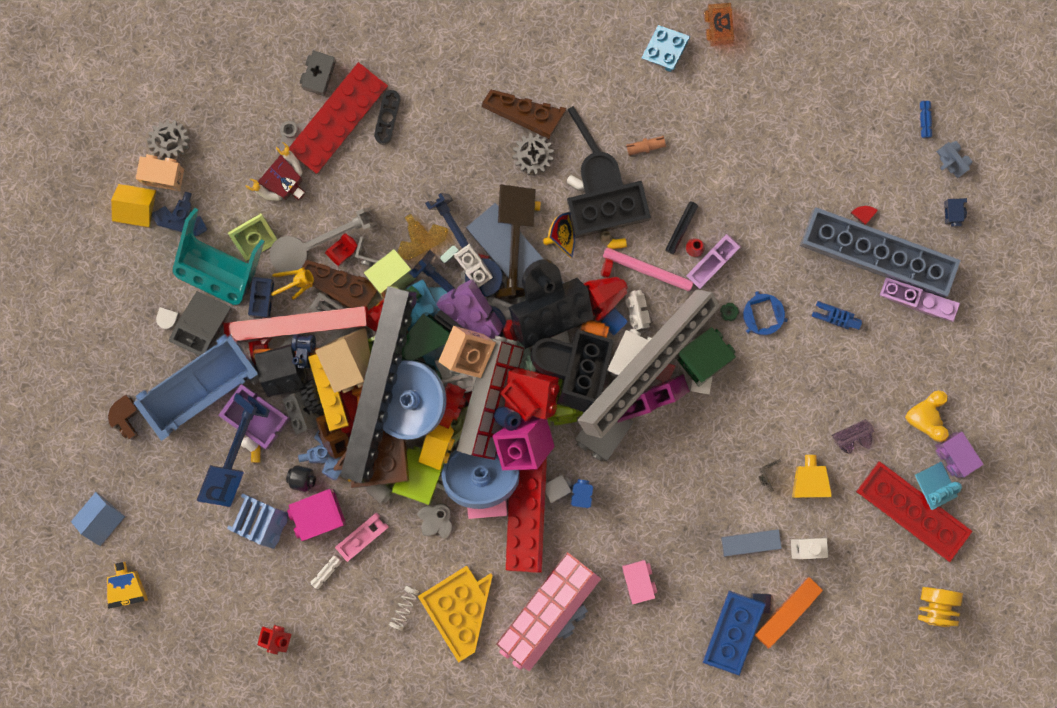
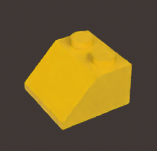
M438 425L432 432L426 435L418 462L438 470L441 469L443 463H448L451 453H448V450H452L455 442L452 439L454 430L451 425L449 429Z

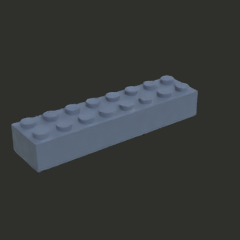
M817 207L812 210L800 246L877 275L923 289L925 292L943 298L949 295L961 261Z

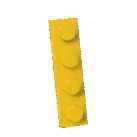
M317 354L308 356L329 431L349 426L340 392L334 393Z

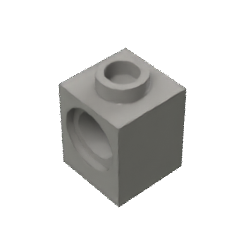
M561 475L546 483L545 493L552 503L570 493V488L573 486L568 477L564 478Z

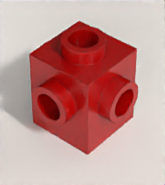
M274 625L273 628L262 626L257 645L267 649L268 653L277 655L278 652L287 653L291 633L284 631L285 628Z

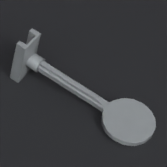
M364 208L356 212L357 217L353 218L351 222L306 243L293 236L280 237L270 248L269 256L271 263L280 272L301 269L307 260V251L354 228L359 229L363 227V229H368L378 224L376 221L370 223L369 219L371 218L366 213L370 212L371 209Z

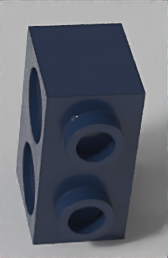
M259 277L252 278L248 310L250 317L270 318L273 300L271 293L274 292V280Z

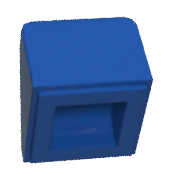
M614 308L601 323L609 326L608 331L614 336L628 321Z

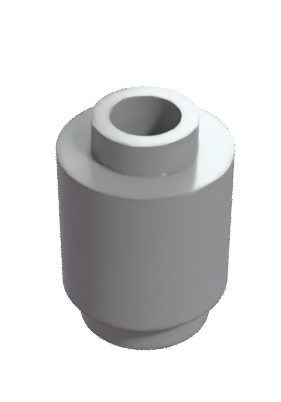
M388 484L365 487L367 492L379 503H387L393 496L391 493L393 489Z

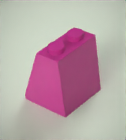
M534 416L526 422L521 417L519 427L513 431L503 428L493 435L502 471L538 469L555 447L548 420Z
M334 489L322 491L288 505L290 508L287 510L288 516L291 521L294 520L296 525L294 532L297 539L300 538L301 541L347 525Z

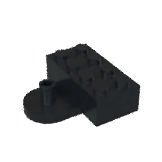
M594 152L584 159L580 171L585 194L567 198L575 238L650 221L651 216L642 180L623 185L618 163L613 156L605 152Z
M547 259L537 260L527 267L522 277L526 300L509 307L515 336L525 349L535 345L541 339L554 337L594 319L588 288L578 278L562 283L559 268Z
M577 329L571 344L553 338H544L537 341L532 348L530 358L533 366L539 372L562 379L557 404L585 412L602 394L614 340Z

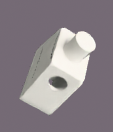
M827 538L791 539L792 559L828 558Z

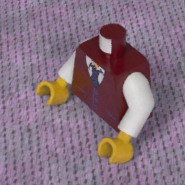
M282 142L285 145L283 151L276 147V150L281 155L259 181L249 179L253 181L254 185L251 188L246 185V188L255 191V193L266 200H287L292 195L299 201L306 193L299 187V184L303 181L301 178L302 169L299 160L289 151L288 145Z

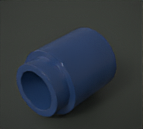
M499 407L494 412V419L498 425L510 431L519 427L521 423L519 413L508 407Z

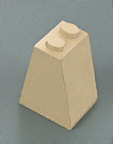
M365 328L335 339L315 350L334 393L341 390L343 393L354 389L353 386L356 384L357 387L363 386L370 359V349Z

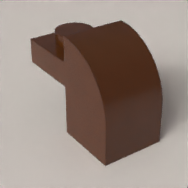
M124 395L111 406L108 421L111 428L121 427L119 431L125 439L128 437V439L133 440L139 435L128 419L140 411L135 406L130 395Z
M325 415L316 418L320 431L318 433L329 455L334 459L343 456L347 451L349 443L347 434L341 428L329 431Z

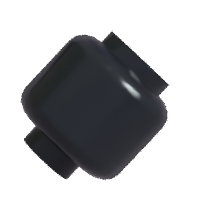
M296 465L289 469L286 482L293 490L307 492L311 487L315 486L316 476H314L311 468Z

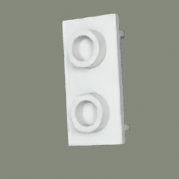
M641 290L627 293L625 303L629 308L631 326H633L634 330L649 328L651 321L648 310L641 311V308L647 307L644 293Z

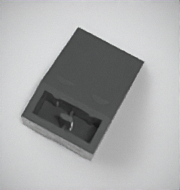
M196 291L168 341L200 356L213 347L232 307Z

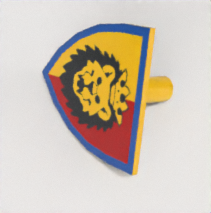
M566 212L554 219L549 235L543 239L544 245L555 243L566 255L572 258L575 234L570 214Z

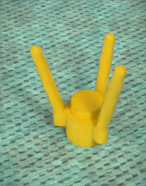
M301 268L272 274L273 277L295 275V277L293 278L294 282L272 292L271 296H275L294 286L301 287L292 296V300H295L304 291L313 286L314 278L312 273Z

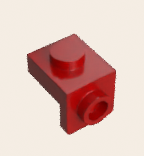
M344 233L340 240L326 250L325 254L339 267L355 253L358 245L352 237Z

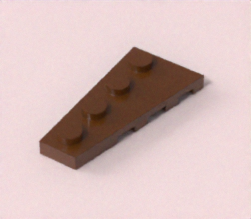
M492 89L482 102L483 108L548 139L552 136L567 109L564 107H560V109L551 107V104L544 102L543 105L534 103L532 99L528 98L518 99L515 98V95Z
M306 260L301 267L312 273L314 278L312 287L347 308L368 307L378 292L368 279L361 276L351 275L342 270H335L310 260Z

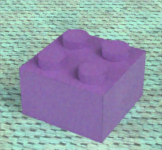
M963 432L953 433L946 441L935 445L937 448L935 450L936 454L941 460L944 459L948 465L946 469L951 476L955 475L956 478L965 477L984 465Z

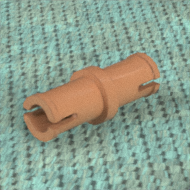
M664 136L648 140L644 138L643 141L626 144L628 154L631 156L665 148L666 144Z

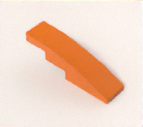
M808 577L781 607L770 616L755 636L769 649L804 613L823 590Z

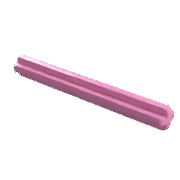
M606 248L603 257L612 259L613 262L686 291L692 289L693 282L610 248Z

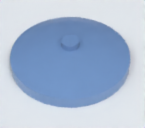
M402 361L397 369L396 374L398 377L395 385H393V398L388 405V418L383 425V430L399 439L421 438L432 432L443 418L446 408L445 388L439 376L429 366L417 361Z
M456 449L451 453L448 463L444 464L442 468V482L447 495L457 504L472 509H484L502 503L513 494L520 477L519 470L502 471L498 453L495 460L462 453Z

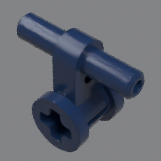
M295 334L292 338V349L296 352V357L292 359V363L301 369L311 368L308 356L316 349V337L314 335L302 337L300 334Z

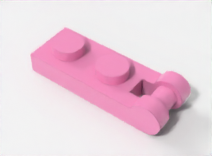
M375 513L335 548L348 562L387 530L389 526L380 520L378 513ZM373 523L378 528L375 532L369 527Z

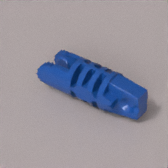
M817 301L816 305L821 309L829 311L828 315L815 311L812 314L814 318L845 329L852 327L859 330L862 325V320L855 318L854 313Z

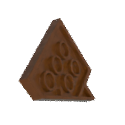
M382 429L383 438L378 445L377 450L379 453L374 461L373 477L366 483L351 480V488L408 482L409 471L406 439L393 437ZM346 452L334 466V471L342 470Z

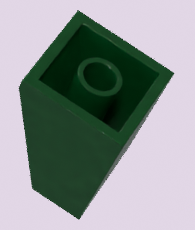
M428 312L423 313L406 335L407 342L401 353L402 361H414L446 344L451 332L435 321L431 314Z
M712 327L681 349L675 356V359L698 387L736 358L734 348L730 344L726 345L722 340L724 337L718 329L714 330Z

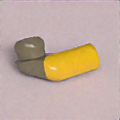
M603 231L600 234V241L607 248L613 250L627 247L626 238L614 239L608 231Z

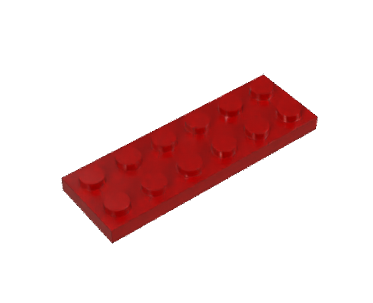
M358 62L290 145L289 151L317 175L387 89L388 85Z
M547 457L538 469L519 470L518 485L509 497L505 570L542 573Z
M880 461L877 462L856 490L857 494L948 562L953 559L973 532L940 506L931 510L923 493Z

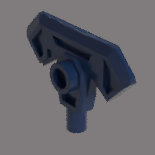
M184 192L183 199L178 201L172 213L166 206L153 212L152 217L156 224L182 232L185 219L191 213L192 204L190 199L192 193ZM201 216L196 218L193 229L194 236H199L207 231Z

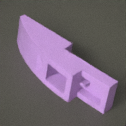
M887 277L880 293L881 297L951 322H954L960 306L958 302L925 292L923 289Z

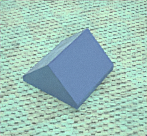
M95 492L71 523L81 535L101 546L125 516Z

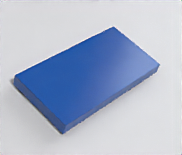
M728 591L703 663L740 676L766 603Z

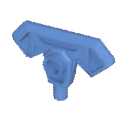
M318 430L314 439L321 445L307 450L306 454L298 455L299 463L309 461V463H325L322 473L332 480H337L341 471H334V466L338 463L340 457L334 459L329 455L318 434L320 431Z

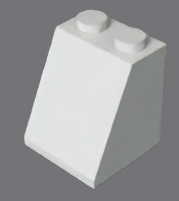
M626 330L610 362L607 373L617 377L652 338L648 337L645 339L640 337L641 333L636 330Z

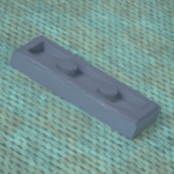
M779 529L721 537L724 557L782 549Z

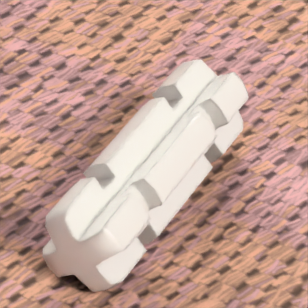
M333 556L329 560V564L327 563L317 574L318 577L311 581V585L319 589L323 585V581L325 582L335 571L334 568L338 567L342 561L337 556Z

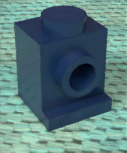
M967 198L947 199L944 201L945 224H951V227L963 226L962 222L967 217V209L964 207V204L967 203Z

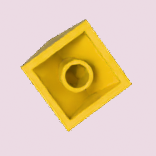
M118 184L111 199L112 222L150 228L156 190Z

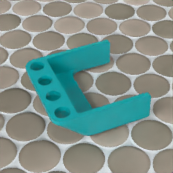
M194 208L185 219L173 265V274L176 278L223 301L238 305L243 300L255 275L265 241L262 239L259 241L251 253L249 263H245L199 241L194 236L193 229L199 210Z

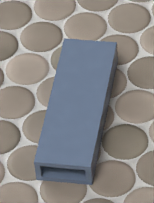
M494 203L470 223L466 230L489 257L499 265L501 271L509 279L511 225L498 223L499 206ZM521 232L519 237L517 280H519L518 287L523 288L522 277L525 270L530 264L543 258Z

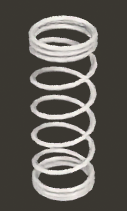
M405 586L404 590L407 593L410 592L414 598L401 596V598L406 600L405 598L415 600L416 597L413 594L418 595L419 591ZM409 602L411 605L398 603V605L401 607H413V604L411 602ZM406 609V611H408L409 613L395 610L397 614H410V611L408 609ZM402 616V617H403L405 620H401V619H397V618H391V619L394 620L395 622H397L396 620H399V621H407V619H406L404 616ZM393 622L389 623V626L402 631L404 628L401 623H399L401 626Z

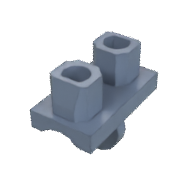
M957 141L946 143L936 152L944 164L940 169L943 171L947 168L950 173H954L959 178L970 169L969 166L973 161L967 155L961 158L957 153L961 150V146Z

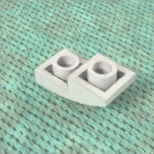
M468 244L454 254V257L466 271V275L470 280H474L478 288L493 278L471 244Z

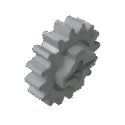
M166 120V124H162L160 121L159 127L153 125L154 132L148 133L150 137L147 139L149 149L153 151L154 156L160 155L161 160H164L165 157L172 159L173 156L179 159L178 154L184 155L183 149L189 148L187 143L190 142V139L187 136V129L184 130L182 124L177 126L175 120L172 124L169 123V120Z
M529 133V138L526 139L523 135L522 142L516 141L519 147H513V151L517 153L513 155V159H518L515 165H521V172L526 169L527 175L531 171H534V174L537 175L538 170L542 173L545 172L544 166L550 167L548 161H553V157L549 155L553 154L554 150L549 149L551 142L545 143V137L539 139V134L533 137ZM535 142L541 144L544 148H539L535 145ZM528 144V148L521 152L522 148ZM532 147L535 153H538L536 154L535 162L533 161L532 156L528 155L531 154ZM546 157L545 160L540 165H538V161L541 158ZM522 160H527L531 163V166L525 164Z

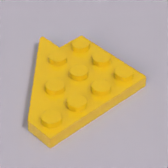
M468 566L463 567L418 596L458 663L475 653L493 576L490 573L477 581Z

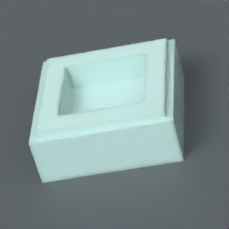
M452 246L440 257V260L446 265L459 250Z

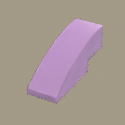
M727 233L686 276L701 289L741 246Z

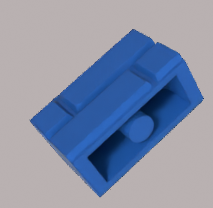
M578 479L577 483L573 484L572 506L591 507L592 498L590 496L593 493V486L589 485L590 481Z

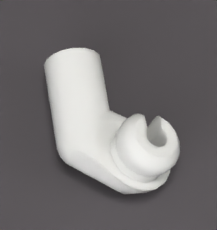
M570 175L567 183L578 190L584 191L582 181Z

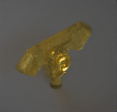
M409 214L405 219L409 224L407 227L411 242L401 241L397 253L402 259L411 260L443 243L446 240L448 228L433 224L428 233L418 221L414 220L412 214Z

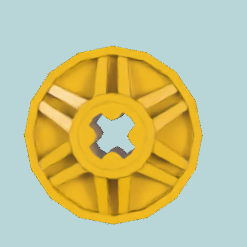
M922 587L920 599L929 602V605L919 607V610L926 611L927 615L918 614V620L940 627L959 626V621L951 619V616L960 617V613L953 611L952 606H962L963 593Z

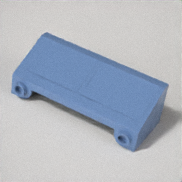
M224 334L216 340L217 344L148 392L143 390L135 396L137 398L134 401L135 406L161 441L167 438L173 429H178L187 420L239 384H243L245 378L252 379L258 375L256 365L232 334L229 336Z

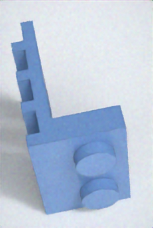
M242 493L241 497L244 498L243 504L233 527L228 525L227 529L259 545L275 549L280 540L281 532L287 524L288 513ZM251 502H253V505H252L251 510H250V512H249V514H248V516H247V519H246V521H245V523H244V526H243L242 530L240 531V527H241V525H242V523H243V520H244V518H245V516H246V513H247V511H248V509H249V506H250ZM260 506H262V509H261V511H260V513H259V516H258V518H257V520H256V523H255V525H254V527H253V529H252V532H251V534L249 535L248 533H249V531H250V529H251V526H252V524H253V522H254V519H255V517H256V515H257V512H258Z

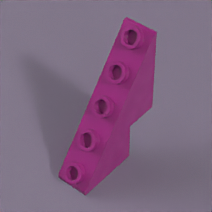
M684 374L646 389L617 422L650 413L658 407L676 402L689 393L690 390Z

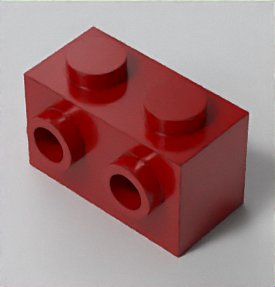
M448 382L445 388L446 408L443 418L438 425L449 429L453 419H458L466 401V398L463 397L465 389Z

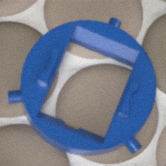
M756 291V296L747 302L743 311V319L748 327L746 332L748 334L752 331L758 335H770L776 332L783 322H787L788 319L785 318L782 303L776 297L769 294H759V291ZM770 300L777 324L770 326V328L758 330L751 305Z

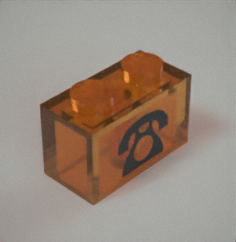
M731 3L708 4L707 10L704 11V21L708 22L709 28L706 29V40H710V46L733 44L735 39Z

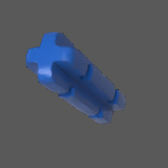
M930 101L920 102V110H922L920 112L922 138L932 137V129H930L932 126Z

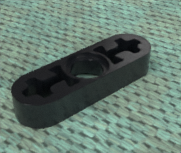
M388 90L383 95L374 133L375 140L381 145L388 144L392 139L400 105V96L395 90ZM391 94L397 99V101L392 102L391 106L395 108V111L390 108H384V106H389L387 97H391ZM387 112L393 115L392 121L388 123L382 120L383 114ZM380 124L387 126L385 132L388 138H384V140H381L380 136H378V134L383 132V127H380Z

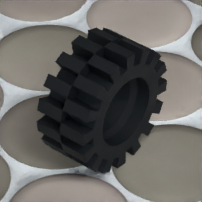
M315 379L305 382L304 388L301 391V394L304 395L301 398L305 400V407L309 406L308 410H312L314 414L324 412Z

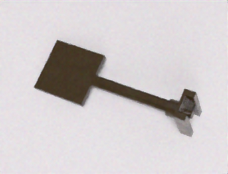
M500 184L498 223L511 225V245L507 288L499 289L495 293V298L509 296V300L525 297L524 289L518 287L519 280H517L520 226L534 227L536 189Z

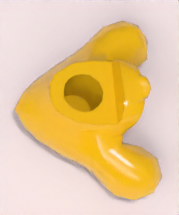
M934 391L926 400L912 407L907 412L905 419L910 425L927 434L934 441L940 443L946 441L949 433L943 427V421L936 407L944 405L947 402L948 396L943 391Z

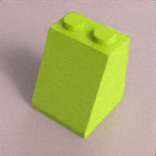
M416 446L413 449L408 448L409 481L395 483L392 492L431 505L443 465L438 470L418 462L422 449Z

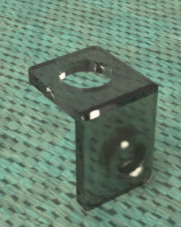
M780 459L758 468L761 474L758 476L763 487L767 486L769 492L774 490L764 470L781 462Z

